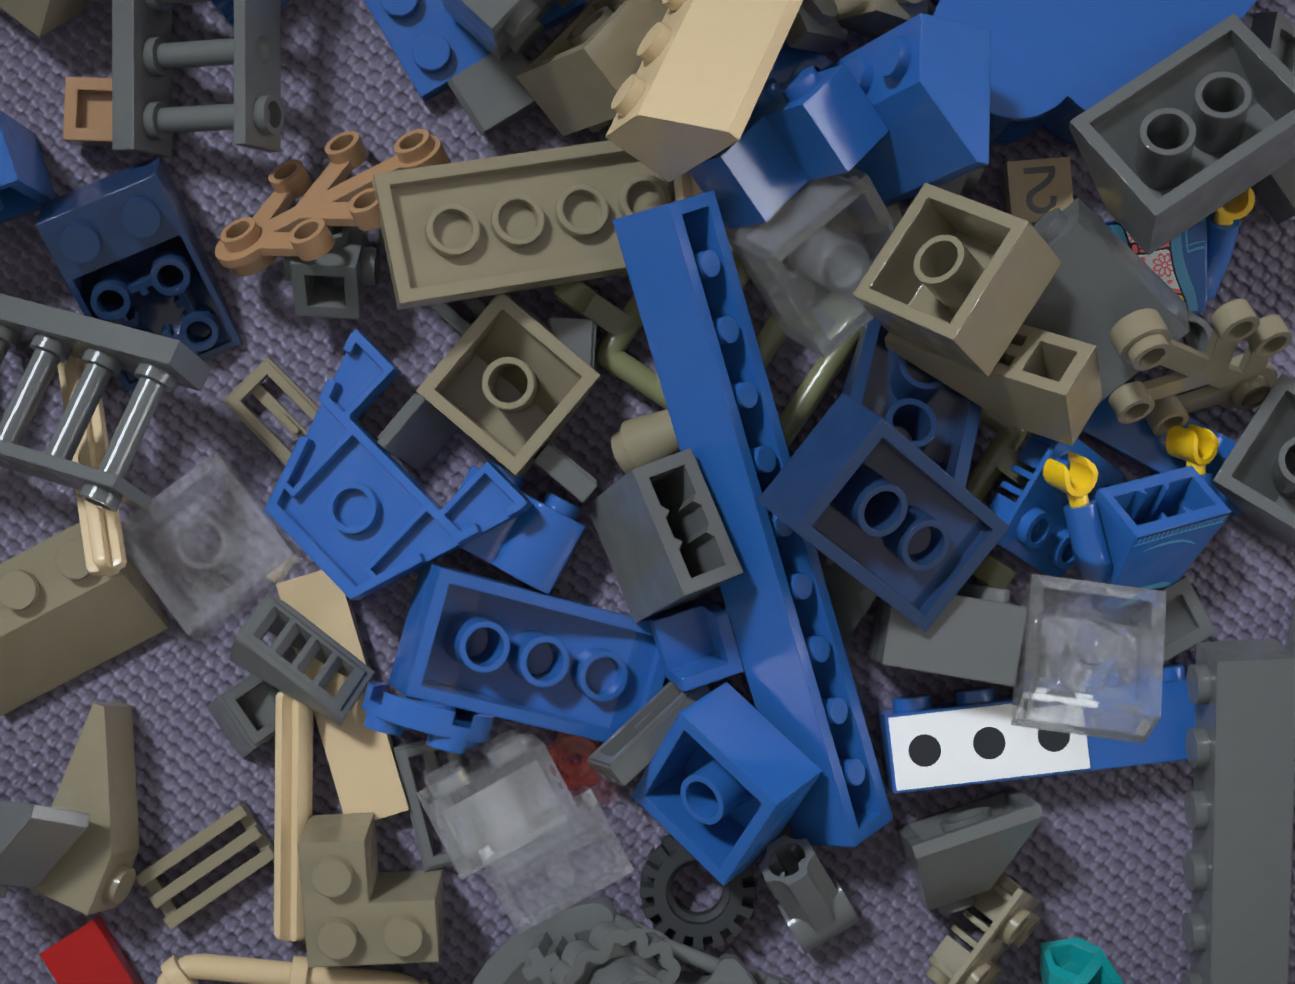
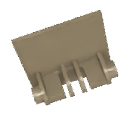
M1002 873L990 890L975 896L976 903L972 905L993 921L991 925L967 908L962 912L967 919L985 932L982 938L978 941L955 923L951 927L955 934L974 949L970 952L947 934L935 952L929 957L928 961L932 966L926 972V975L936 984H995L1003 971L996 964L1010 944L1020 948L1030 937L1040 922L1041 917L1034 913V911L1042 901L1022 890V886L1005 873Z

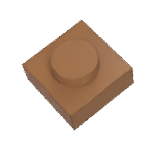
M65 78L63 140L70 145L112 146V78Z

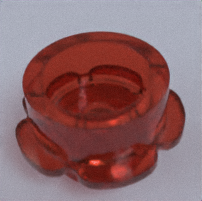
M559 732L556 736V742L549 744L546 748L544 755L545 768L548 772L553 773L554 782L565 790L577 791L585 785L592 787L601 779L587 761L589 760L588 757L603 742ZM578 753L582 756V762L579 765H573L570 762L572 754Z

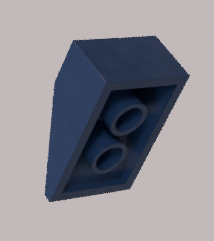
M867 311L842 392L882 417L966 488L982 407L886 348L884 339L889 332Z
M843 392L757 500L797 534L924 632L930 628L1010 528L1006 522L887 421Z

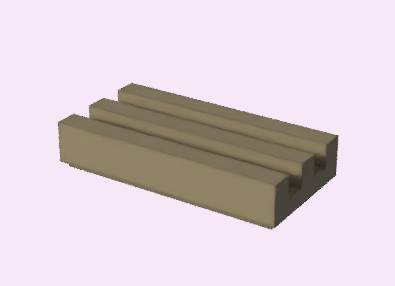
M267 357L223 402L286 465L293 451L253 412L244 400L252 393L297 440L300 435L305 437L308 430L261 383L269 376L312 420L319 406L273 359Z
M243 802L142 871L135 879L141 888L146 886L152 895L149 898L155 908L160 907L166 916L163 920L171 930L273 860L274 844L248 805ZM240 820L246 832L169 885H164L159 875ZM252 842L256 844L261 851L260 853L181 907L178 906L173 898L175 895Z

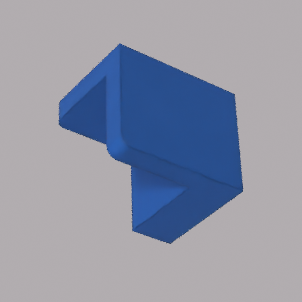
M704 598L648 618L665 677L681 691H689L744 672L726 609L709 598Z

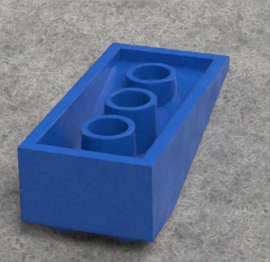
M431 562L420 568L388 683L405 696L605 742L662 689L665 674L651 626L647 620L635 623L633 617L552 594L548 595L542 591Z

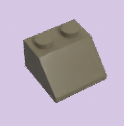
M590 0L530 61L516 78L562 136L588 128L591 133H595L614 120L617 112L611 109L613 98L626 79L632 74L637 73L643 59L637 56V50L649 30L657 22H662L668 8L662 4V0Z
M502 293L495 296L416 391L514 475L523 477L535 463L534 460L548 444L550 445L564 429L601 375Z

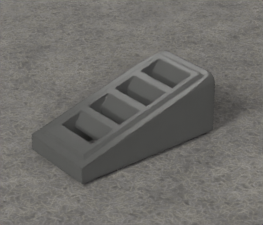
M269 592L237 633L229 657L231 662L340 726L375 674V671L301 613ZM268 631L277 636L270 647L261 641ZM291 645L301 650L292 664L283 658ZM315 658L324 665L314 680H311L304 673ZM336 672H339L347 677L335 697H333L325 688Z

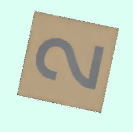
M1070 157L1007 161L1003 165L1006 211L1008 214L1025 219L1034 226L1052 208H1059L1063 211L1074 202Z

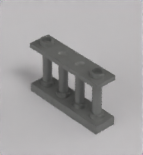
M112 0V149L148 158L158 155L166 158L172 157L173 133L234 130L235 145L269 153L281 152V131L285 123V112L281 102V0H234V38L172 42L173 5L219 0ZM234 65L233 104L172 107L173 69Z
M0 293V366L8 349H16L19 342L29 344L30 348L34 350L0 422V466L80 490L78 496L81 499L108 511L117 512L120 503L147 511L152 498L124 479L163 392H171L175 384L202 391L212 368L180 340ZM69 356L81 358V361L86 365L46 452L43 453L20 446L59 362L67 363ZM121 370L134 373V376L139 381L98 469L72 461L110 378L118 377Z

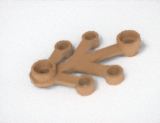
M416 129L404 134L395 142V156L346 180L355 168L365 162L369 152L358 132L346 131L340 133L326 144L325 152L331 162L314 183L300 160H288L275 167L268 176L274 192L252 218L243 217L237 219L223 229L220 234V240L215 247V256L223 267L231 268L238 276H250L264 270L273 263L277 256H299L303 261L316 260L327 254L335 244V239L327 226H358L363 231H370L381 227L378 201L375 199L372 185L374 174L451 163V160L437 136L430 135L426 129ZM304 194L295 207L287 210L295 198Z

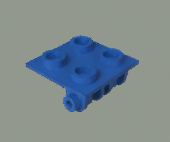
M1031 433L1029 441L1017 460L1035 469L1034 473L1013 464L1010 470L1028 481L1024 490H1021L1003 481L1000 487L1017 497L1018 500L1014 502L997 493L988 508L1010 526L996 545L1005 548L1060 583L1067 569L1075 563L1063 507L1068 505L1069 501L1067 493L1050 486L1045 481L1043 467L1046 460L1052 458L1063 463L1069 470L1068 452L1071 451L1094 463L1098 470V479L1095 487L1088 493L1089 499L1094 498L1098 489L1120 484L1125 474L1079 439L1071 446Z

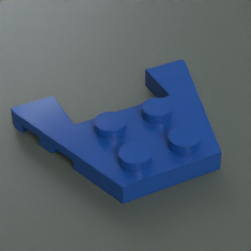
M355 329L349 335L343 347V350L347 352L333 380L328 378L318 398L321 405L305 437L300 435L265 507V511L350 600H361L527 512L534 504L494 464L486 462L442 508L358 422V418L402 371L363 332Z

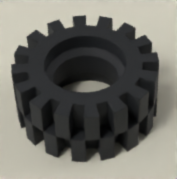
M668 834L661 839V844L656 849L652 848L647 856L646 864L642 868L640 898L642 899V909L646 919L651 920L653 929L663 932V935H666L671 940L681 944L692 945V948L699 951H704L703 945L714 943L715 948L725 945V938L731 934L736 937L743 930L742 924L745 919L750 920L754 911L753 900L756 898V884L752 867L749 866L724 885L720 899L710 909L700 912L687 910L676 901L673 895V881L684 867L700 863L671 834Z

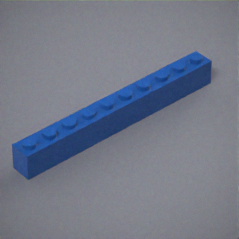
M712 190L614 219L612 221L680 452L689 448L692 449L743 571L742 574L721 584L720 589L755 708L822 770L789 820L794 839L807 838L810 845L855 847L892 821L893 817L816 547L757 501L789 461L790 455L715 192Z

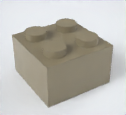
M925 182L852 296L888 332L989 377L1062 261L1029 221Z

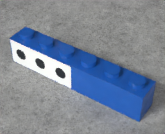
M1181 664L1145 668L1146 679L1123 682L1121 672L1087 674L1082 676L1083 686L1058 689L1057 679L1026 681L1018 683L1019 694L995 696L994 687L965 688L955 691L956 701L931 704L930 694L892 698L893 708L877 710L885 784L893 793H903L1186 760L1185 738L1188 728H1195V705L1191 703L1188 696L1185 667Z

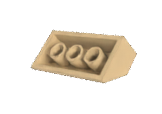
M662 0V4L668 8L662 22H657L649 30L637 50V56L643 59L637 73L632 74L626 79L613 98L611 109L616 111L617 114L605 137L668 182H671L739 141L803 0Z

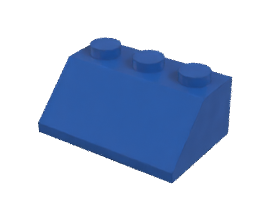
M920 13L820 70L823 71L846 64L889 129V132L849 172L838 174L863 210L877 212L917 195L925 182L938 186L989 164L991 29Z

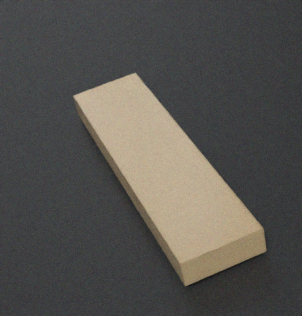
M323 570L276 584L282 601L289 604L370 667L351 600ZM294 647L296 655H298L301 650ZM314 658L304 674L311 680H314L324 664ZM336 672L325 690L335 697L347 677ZM365 689L341 726L315 710L313 712L343 814L374 812L375 820L408 811L410 808L400 778L391 735L363 726L367 712L361 709L366 692Z

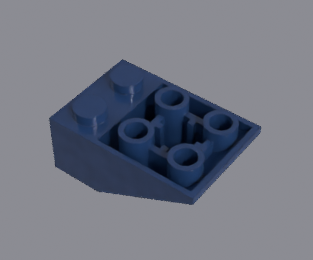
M161 155L42 204L35 226L85 316L180 340L202 360L242 344L241 336L192 218ZM121 370L118 376L126 393L134 390L139 381L134 376V373Z

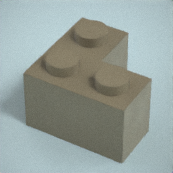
M374 812L310 815L298 842L308 968L439 962L446 933L442 870L379 873Z

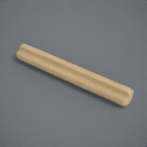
M69 356L67 363L59 362L58 364L64 411L86 366L81 361V358ZM102 397L72 459L74 462L97 469L109 446ZM75 489L86 568L93 576H115L127 564L119 507L117 512L97 507L81 499L78 496L80 490Z
M282 691L278 692L275 697L273 934L276 939L281 941H301L306 938L298 842L310 815H312L313 709Z

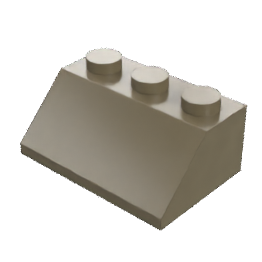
M80 522L0 564V717L171 628L124 535L127 564L115 576H93L88 572Z

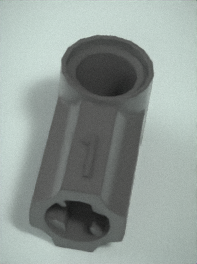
M784 835L766 846V855L758 867L774 897L778 899L779 902L776 904L805 954L861 922L833 872H826L807 838L792 839Z

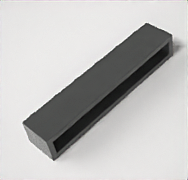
M1275 638L1196 642V664L1189 665L1186 677L1188 696L1191 703L1195 705V728H1188L1185 738L1187 759L1189 765L1194 768L1193 790H1188L1184 799L1186 821L1190 830H1193L1192 852H1186L1183 860L1185 883L1188 890L1192 892L1191 913H1184L1182 919L1183 939L1186 949L1190 952V972L1183 973L1181 984H1288L1295 779V655Z

